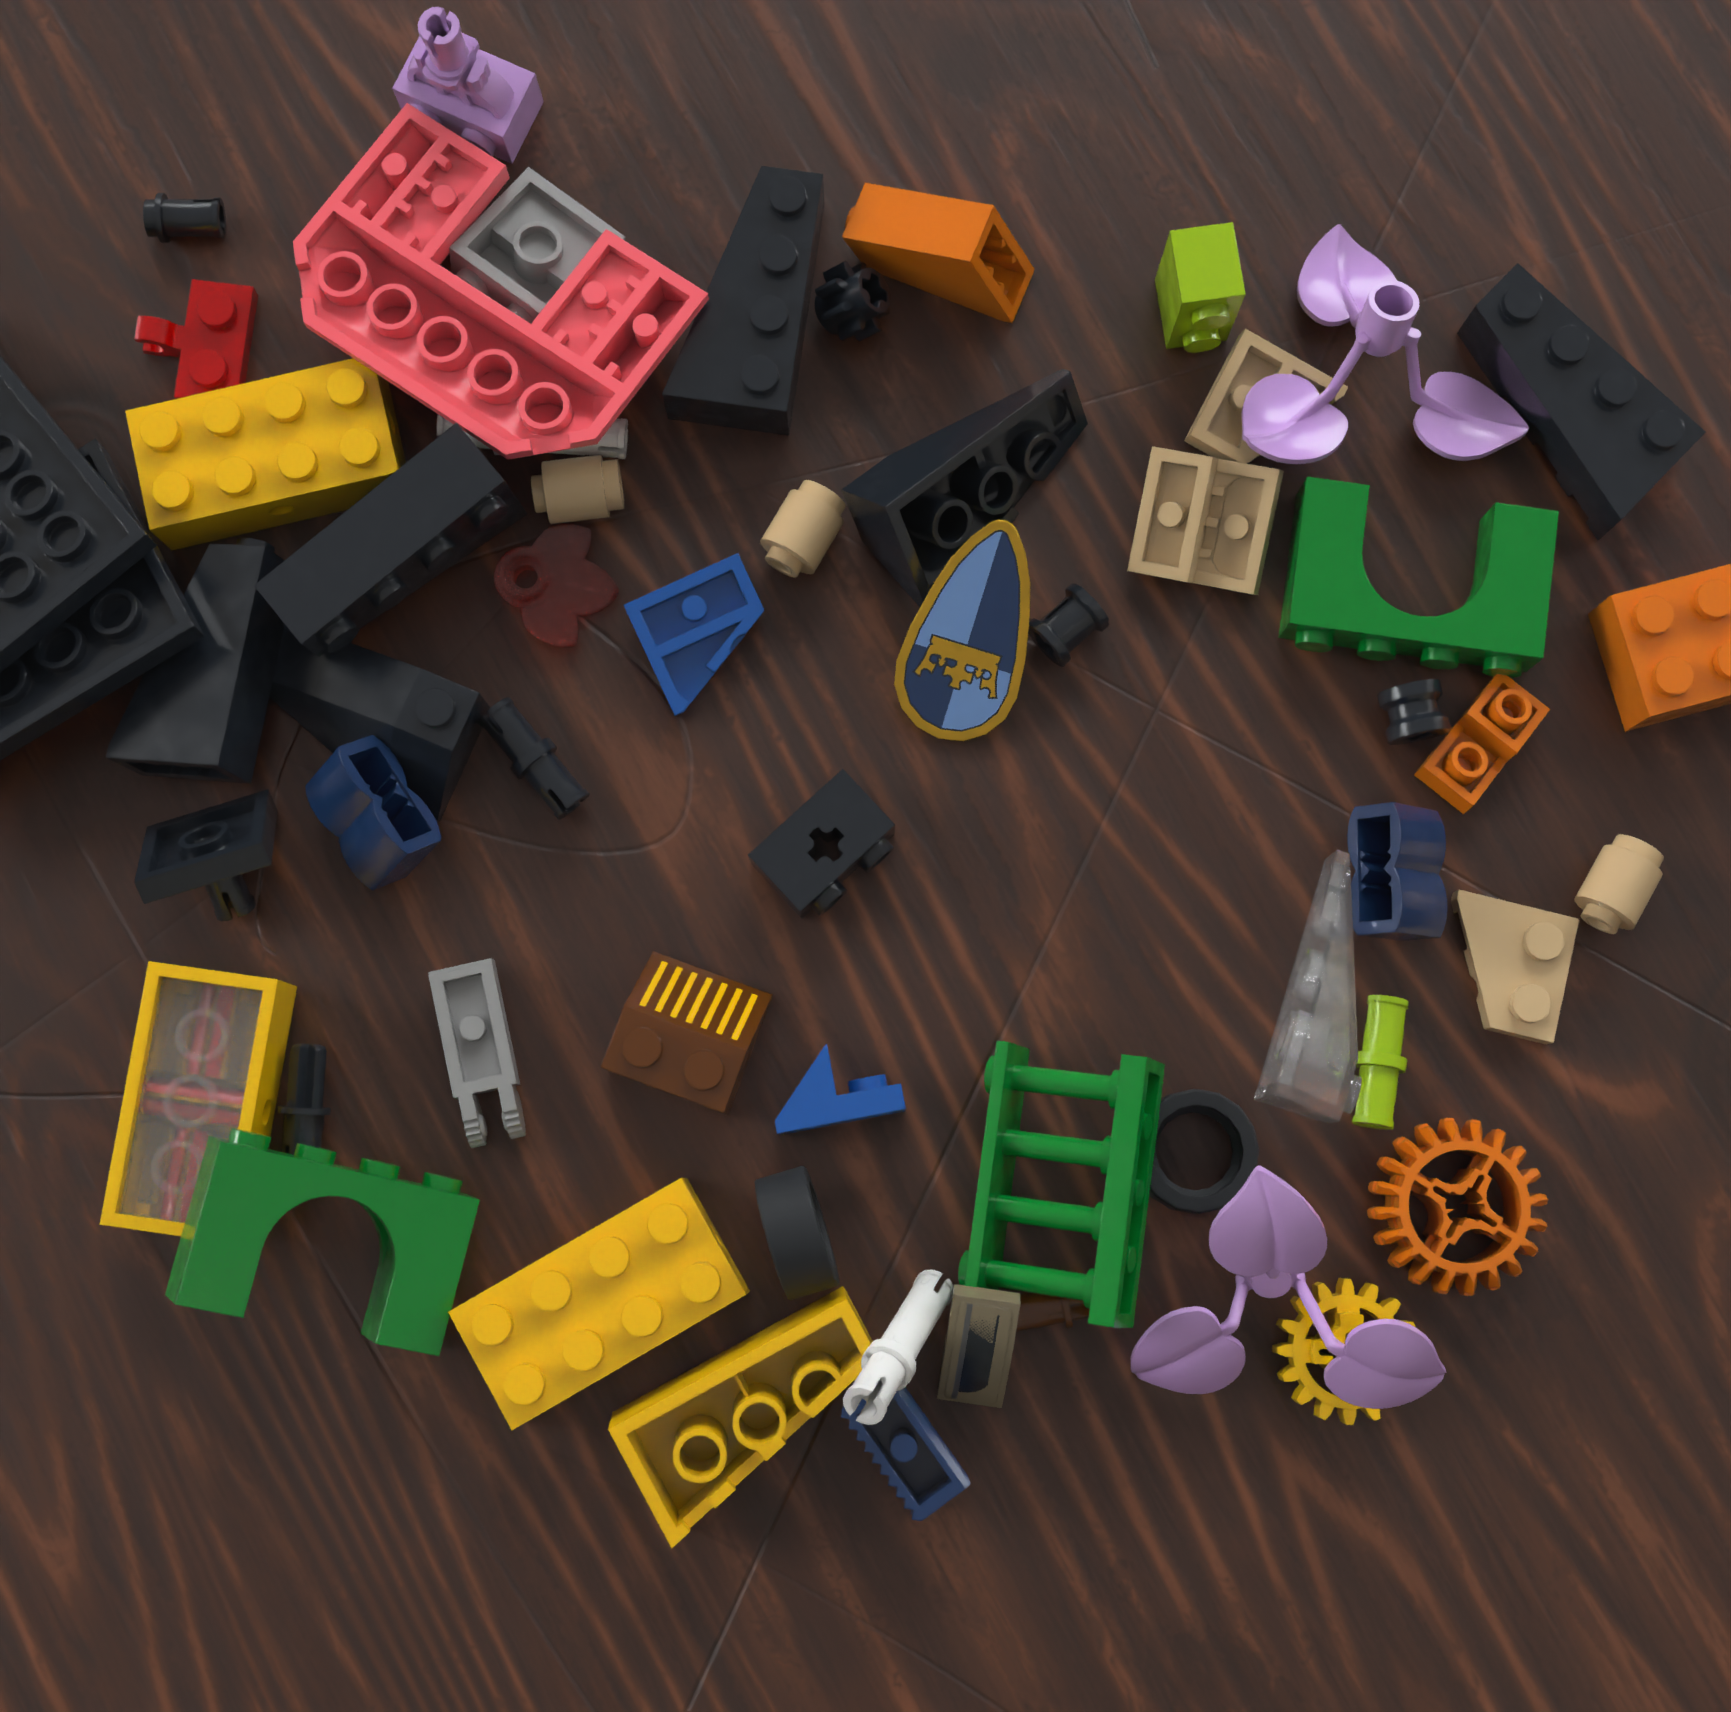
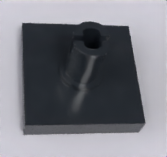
M269 789L147 826L134 879L135 886L143 903H151L205 886L215 909L214 912L217 920H232L233 915L230 908L235 909L238 918L250 913L255 908L256 902L250 894L242 874L270 866L272 863L278 810Z

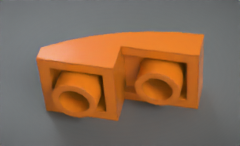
M1496 674L1452 726L1451 731L1443 737L1414 776L1462 814H1465L1475 805L1504 765L1518 753L1550 709L1509 676Z

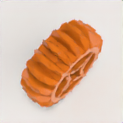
M1454 1118L1440 1119L1437 1135L1427 1123L1415 1126L1414 1136L1418 1147L1405 1137L1396 1138L1392 1144L1402 1159L1401 1163L1393 1158L1380 1157L1377 1166L1381 1171L1391 1176L1389 1183L1371 1181L1368 1186L1369 1192L1376 1195H1385V1207L1373 1206L1368 1208V1218L1377 1220L1387 1219L1389 1226L1378 1231L1373 1236L1377 1245H1387L1397 1242L1399 1245L1390 1254L1387 1260L1392 1267L1400 1268L1413 1259L1408 1273V1280L1413 1284L1421 1285L1432 1273V1290L1439 1294H1447L1452 1287L1453 1281H1455L1460 1295L1473 1296L1477 1288V1278L1487 1290L1500 1288V1276L1497 1267L1509 1276H1519L1522 1273V1268L1513 1255L1515 1251L1532 1257L1538 1252V1247L1532 1241L1525 1238L1527 1230L1544 1232L1548 1227L1544 1220L1531 1218V1206L1546 1205L1549 1199L1545 1194H1529L1527 1188L1528 1184L1536 1182L1541 1177V1173L1537 1168L1519 1171L1516 1167L1524 1159L1526 1150L1522 1146H1513L1501 1153L1506 1133L1501 1129H1493L1482 1140V1125L1479 1120L1475 1119L1467 1120L1462 1127L1461 1133ZM1450 1151L1472 1157L1467 1168L1459 1169L1451 1181L1447 1183L1437 1178H1428L1420 1173V1170L1432 1159ZM1489 1171L1496 1179L1502 1193L1504 1205L1503 1218L1497 1215L1487 1202L1486 1192L1492 1180L1488 1175ZM1410 1191H1413L1412 1195L1424 1204L1428 1212V1222L1422 1233L1427 1237L1424 1243L1416 1234L1409 1214ZM1439 1194H1464L1467 1200L1460 1204H1468L1467 1214L1476 1219L1454 1217L1449 1219L1447 1213L1454 1209H1446L1445 1203L1447 1199ZM1468 1230L1476 1234L1486 1235L1493 1240L1481 1253L1466 1260L1452 1262L1441 1257L1446 1246L1455 1245L1460 1236Z

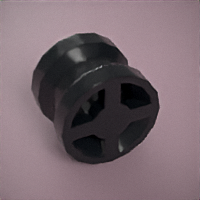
M1428 679L1409 682L1388 688L1377 694L1380 708L1388 712L1390 725L1385 733L1389 745L1419 742L1451 731L1449 717L1442 714L1438 700L1443 694L1440 680Z

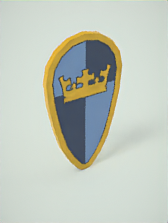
M1006 520L990 522L972 535L950 558L912 621L898 655L894 686L901 708L918 728L938 739L965 741L986 735L1006 719L1017 699L1027 651L1030 619V576L1022 541L1018 530L1012 523Z

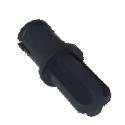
M298 1043L293 1045L290 1050L287 1104L278 1106V1113H283L281 1148L283 1153L294 1155L297 1143L322 1148L325 1115H331V1108L323 1107L327 1051L325 1046L320 1044Z

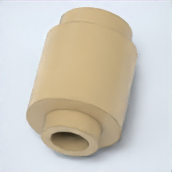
M602 455L542 461V474L531 476L536 513L547 512L550 524L610 517V511L624 509V495L618 459L603 461Z
M804 480L798 490H790L760 540L762 547L768 552L765 556L766 562L789 577L796 578L800 572L814 574L844 523L841 515L846 508L845 502L827 487L811 480Z
M1623 834L1617 835L1612 845H1604L1574 899L1576 904L1583 910L1580 915L1581 918L1592 927L1609 934H1616L1619 928L1626 930L1634 929L1663 876L1662 871L1659 869L1664 860L1661 852L1638 838Z

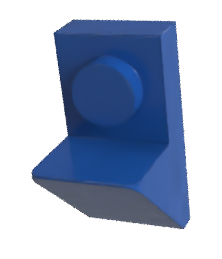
M826 1044L775 1119L776 1132L778 1135H785L905 1112L906 1106L902 1085L900 1083L888 1086L886 1074L848 1081L849 1093L837 1095L829 1050Z

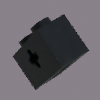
M842 769L751 851L748 857L751 865L801 919L812 909L821 916L845 895L847 889L841 883L858 867H861L868 873L891 853L894 846L888 840L895 835V824L847 772ZM821 837L823 841L828 843L838 837L840 841L837 847L840 858L833 862L829 857L824 856L815 862L813 858L816 850L813 841Z

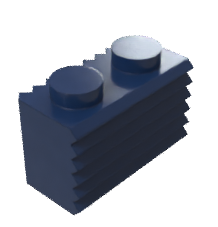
M906 1387L896 1391L882 1421L877 1424L866 1425L856 1421L866 1404L864 1399L860 1401L851 1416L846 1412L844 1406L842 1407L841 1418L850 1419L849 1429L857 1430V1440L865 1442L864 1452L872 1453V1463L880 1464V1474L888 1476V1486L895 1487L896 1497L903 1498L905 1509H911L912 1520L923 1521L971 1484L964 1469Z

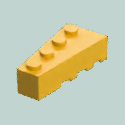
M844 1286L612 1412L608 1431L671 1548L679 1543L690 1532V1528L713 1507L717 1508L736 1490V1486L764 1460L768 1461L786 1444V1440L808 1419L814 1418L858 1377L862 1370L861 1358L873 1340Z

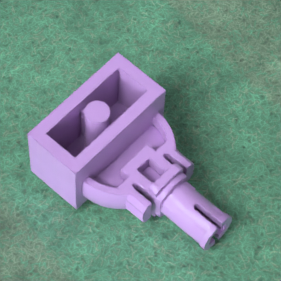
M429 8L419 18L418 32L420 36L392 88L401 110L408 103L487 154L512 164L544 102L536 74L480 50L479 43L475 38L461 32L459 19L451 11L446 15L444 8Z

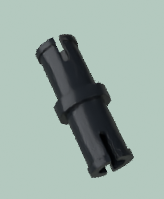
M510 697L502 699L488 709L486 712L489 714V717L486 714L480 717L478 724L488 732L513 764L510 770L518 780L524 777L551 808L558 820L566 817L579 807L580 803L578 801L583 802L589 797V792L582 788L554 754L557 746L550 738L542 739L514 706V702Z

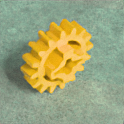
M1338 1278L1335 1294H1332L1329 1288L1322 1282L1312 1284L1314 1299L1322 1314L1328 1311V1325L1334 1336L1342 1343H1345L1346 1337L1352 1329L1364 1323V1315L1360 1314V1309L1370 1314L1375 1320L1384 1318L1394 1319L1393 1316L1401 1305L1396 1298L1391 1297L1381 1301L1379 1304L1376 1303L1378 1286L1372 1283H1365L1359 1290L1358 1295H1355L1352 1280L1348 1278ZM1294 1296L1290 1302L1298 1316L1294 1321L1278 1318L1276 1323L1283 1331L1289 1333L1288 1341L1272 1345L1273 1353L1288 1357L1289 1365L1277 1372L1279 1380L1284 1382L1297 1380L1299 1383L1291 1398L1296 1403L1303 1405L1314 1397L1316 1399L1314 1415L1323 1420H1326L1331 1415L1334 1407L1337 1408L1340 1422L1346 1425H1354L1356 1409L1360 1408L1367 1418L1373 1421L1381 1419L1380 1409L1363 1408L1347 1403L1334 1395L1333 1392L1329 1393L1312 1378L1306 1363L1319 1364L1325 1369L1334 1357L1319 1352L1321 1349H1327L1319 1333L1314 1337H1306L1313 1322L1300 1297ZM1400 1320V1321L1409 1323V1324H1411L1412 1326L1415 1327V1324H1414L1413 1321Z

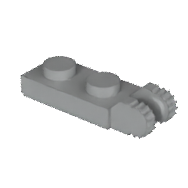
M489 958L428 972L453 1098L459 1100L464 1129L470 1147L475 1148L487 1144V1125L477 1095L495 1090L499 1092L502 1121L509 1137L514 1139L525 1136L526 1128L523 1109L516 1088L517 1085L521 1084L495 960Z

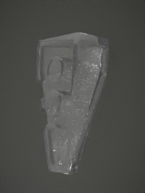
M1336 850L1324 861L1254 1097L1256 1101L1325 1123L1339 1122L1342 1112L1350 1114L1353 1111L1362 1083V1078L1354 1075L1358 1061L1350 853Z

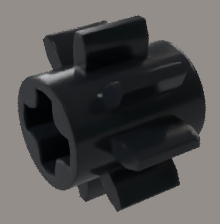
M846 260L823 272L826 283L815 289L816 297L814 301L815 312L821 325L828 332L839 335V339L842 341L854 335L860 342L882 331L879 319L890 314L888 308L891 303L890 290L883 276L873 268H866L864 262L851 268Z

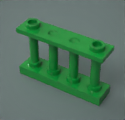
M997 1041L995 1056L989 1058L984 1074L985 1090L990 1095L969 1250L963 1253L958 1271L959 1285L993 1290L1004 1288L1081 1300L1084 1306L1090 1309L1088 1324L1113 1328H1133L1165 1064L1148 1057L1121 1054L1120 1069L1114 1070L1112 1075L1028 1066L1030 1049L1011 1042ZM1024 1092L1109 1102L1110 1108L1115 1109L1112 1134L1107 1135L1103 1141L1019 1131ZM1016 1157L1100 1167L1101 1173L1106 1175L1103 1202L1099 1201L1095 1207L1011 1196ZM1012 1222L1092 1234L1093 1240L1098 1242L1095 1268H1090L1087 1274L1004 1262L1003 1254L1007 1223Z

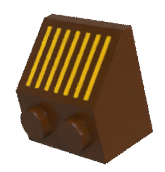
M653 951L624 1004L600 1068L729 1116L773 995Z

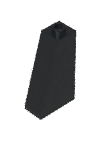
M239 538L236 545L209 544L183 595L204 637L144 673L108 745L106 758L142 776L251 784L285 625L254 586L285 561L274 553V546L253 538Z

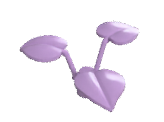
M1340 224L1324 235L1309 253L1301 269L1296 291L1300 306L1315 322L1333 327L1350 321L1352 326L1356 328V340L1328 387L1320 395L1314 385L1307 379L1293 374H1273L1261 379L1250 389L1246 395L1241 415L1242 439L1258 454L1286 464H1306L1322 460L1338 449L1348 430L1346 416L1328 403L1335 398L1362 353L1365 351L1372 356L1384 357L1405 346L1410 397L1413 402L1421 405L1414 416L1413 427L1419 439L1433 452L1457 461L1480 459L1520 440L1529 429L1525 420L1509 403L1481 382L1464 374L1437 372L1429 377L1424 390L1422 389L1417 349L1421 332L1411 327L1419 309V298L1411 287L1397 281L1393 273L1382 261L1357 244Z
M1260 1165L1255 1167L1239 1192L1219 1211L1209 1230V1246L1214 1259L1226 1270L1236 1274V1290L1226 1320L1220 1324L1214 1313L1200 1306L1184 1307L1171 1311L1159 1318L1145 1331L1135 1345L1131 1355V1372L1139 1379L1150 1384L1186 1394H1206L1220 1390L1232 1383L1240 1375L1245 1365L1244 1346L1231 1334L1239 1327L1248 1291L1253 1289L1256 1294L1262 1297L1277 1298L1286 1294L1293 1287L1296 1289L1327 1350L1336 1355L1324 1369V1380L1326 1386L1333 1394L1343 1401L1355 1406L1371 1409L1401 1406L1427 1394L1442 1381L1446 1373L1445 1366L1441 1363L1433 1343L1426 1334L1411 1324L1400 1320L1384 1318L1360 1324L1349 1332L1345 1344L1334 1336L1306 1284L1305 1272L1316 1267L1325 1255L1327 1234L1324 1224L1313 1207L1296 1189Z

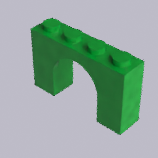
M1306 477L1295 496L1278 638L1295 640L1296 648L1311 652H1328L1333 649V646L1358 649L1357 655L1359 657L1369 660H1393L1396 654L1419 657L1422 666L1433 669H1455L1459 663L1483 666L1482 672L1492 677L1496 674L1507 675L1510 678L1519 677L1522 672H1527L1544 658L1559 511L1496 502L1479 521L1473 583L1464 606L1444 615L1417 616L1403 612L1387 603L1375 591L1366 575L1362 550L1370 485Z
M231 1128L228 1140L209 1136L165 1296L175 1305L243 1318L264 1242L277 1221L293 1207L310 1199L325 1196L346 1197L354 1200L367 1212L376 1228L380 1245L378 1269L361 1334L375 1344L435 1356L440 1355L450 1317L448 1311L452 1309L480 1199L460 1192L462 1180L424 1172L422 1184L398 1178L400 1166L368 1158H361L359 1169L334 1164L337 1152L297 1143L294 1155L269 1149L272 1137Z

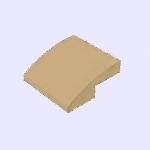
M1152 446L1127 571L1258 595L1284 471Z

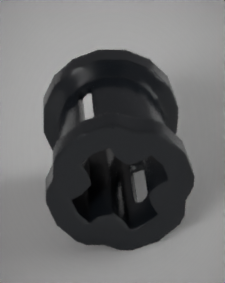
M1072 583L1065 589L1066 598L1041 620L1033 618L1029 621L1028 634L1034 643L1051 661L1061 667H1064L1071 660L1069 653L1094 630L1103 632L1109 626V618L1099 603L1076 583Z

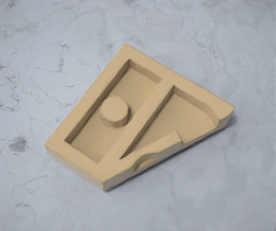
M1245 329L1236 339L1184 441L1211 457L1248 464L1260 455L1252 450L1246 441L1242 439V407L1250 389L1267 376L1273 374H1293L1311 382L1320 395L1333 378ZM1343 384L1335 398L1328 404L1332 405L1344 396L1348 386Z
M1460 889L1453 892L1451 904L1453 912H1458L1466 941L1467 950H1464L1469 974L1477 984L1478 997L1476 1001L1483 1028L1546 1045L1554 1043L1579 919Z

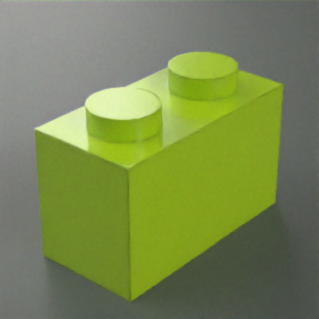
M1233 222L1171 230L1169 232L1155 277L1166 349L1184 347L1186 352L1197 353L1214 349L1222 341H1227L1246 295Z

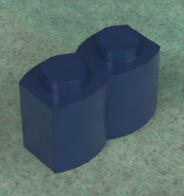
M374 735L339 746L305 785L306 795L313 812L320 822L339 838L341 852L347 865L354 875L371 890H376L407 877L441 841L440 829L431 810L416 793L407 788L406 777L399 761L393 752Z
M1395 802L1354 807L1348 825L1347 843L1350 860L1355 869L1349 890V914L1355 933L1360 936L1399 941L1440 938L1447 919V895L1439 875L1445 858L1446 835L1438 811Z

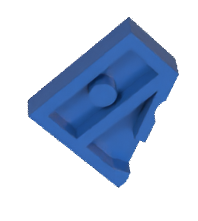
M738 553L623 605L674 716L684 713L764 613L762 603Z

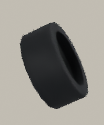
M1200 1089L1177 1092L1163 1097L1160 1103L1149 1196L1169 1209L1193 1214L1222 1209L1239 1192L1258 1163L1259 1146L1255 1129L1241 1107L1220 1093ZM1192 1112L1208 1115L1219 1122L1229 1135L1233 1150L1231 1165L1224 1177L1210 1188L1196 1191L1180 1188L1168 1180L1159 1167L1156 1155L1158 1137L1165 1125L1179 1115Z
M799 1166L756 1179L755 1193L762 1225L776 1272L787 1298L793 1300L838 1286L840 1284L832 1245L807 1168Z

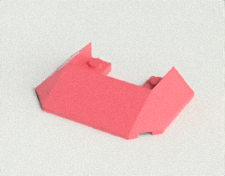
M406 103L293 241L295 263L299 270L302 298L300 299L302 316L306 328L452 424L457 422L463 431L507 460L598 444L709 300L708 293L605 229L530 324L440 266L450 253L449 247L477 220L510 179L506 165Z

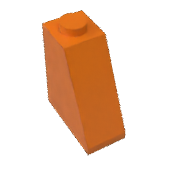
M865 183L856 205L851 208L847 215L845 231L842 235V238L860 262L866 264V268H873L884 276L1009 323L1014 321L1035 270L995 206L979 202Z

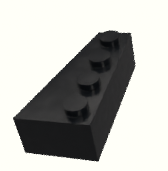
M761 166L708 287L709 300L695 317L663 390L662 397L668 419L790 435L825 206L823 174Z
M1518 263L1474 307L1457 332L1501 398L1507 397L1513 408L1528 424L1529 429L1526 436L1532 445L1539 444L1558 472L1554 477L1568 497L1573 495L1589 518L1585 523L1597 540H1600L1620 522L1706 433Z
M456 422L254 586L297 640L308 650L320 657L326 652L333 653L348 645L363 626L396 606L404 598L528 513L505 480Z

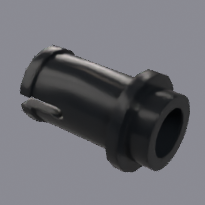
M157 193L155 199H145L143 221L148 237H158L161 243H169L171 237L224 238L226 234V213L221 197H214L213 199H168L165 193Z

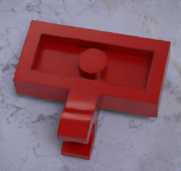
M192 279L185 326L159 317L138 316L134 340L144 343L143 352L145 354L180 357L174 392L175 399L246 382L258 294L253 286Z

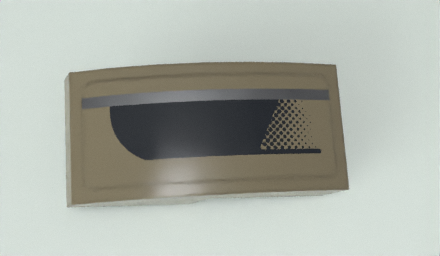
M954 1284L937 1399L1002 1408L1021 1305L1020 1293Z

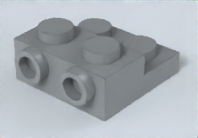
M528 167L449 247L451 273L531 324L605 229L623 240L626 237Z

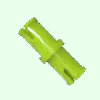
M1368 995L1367 997L1368 1010L1362 1051L1355 1052L1354 1066L1360 1068L1355 1115L1352 1118V1124L1380 1130H1393L1394 1128L1393 1114L1399 1074L1406 1072L1407 1059L1401 1056L1405 1014L1409 1003L1406 999L1387 995Z

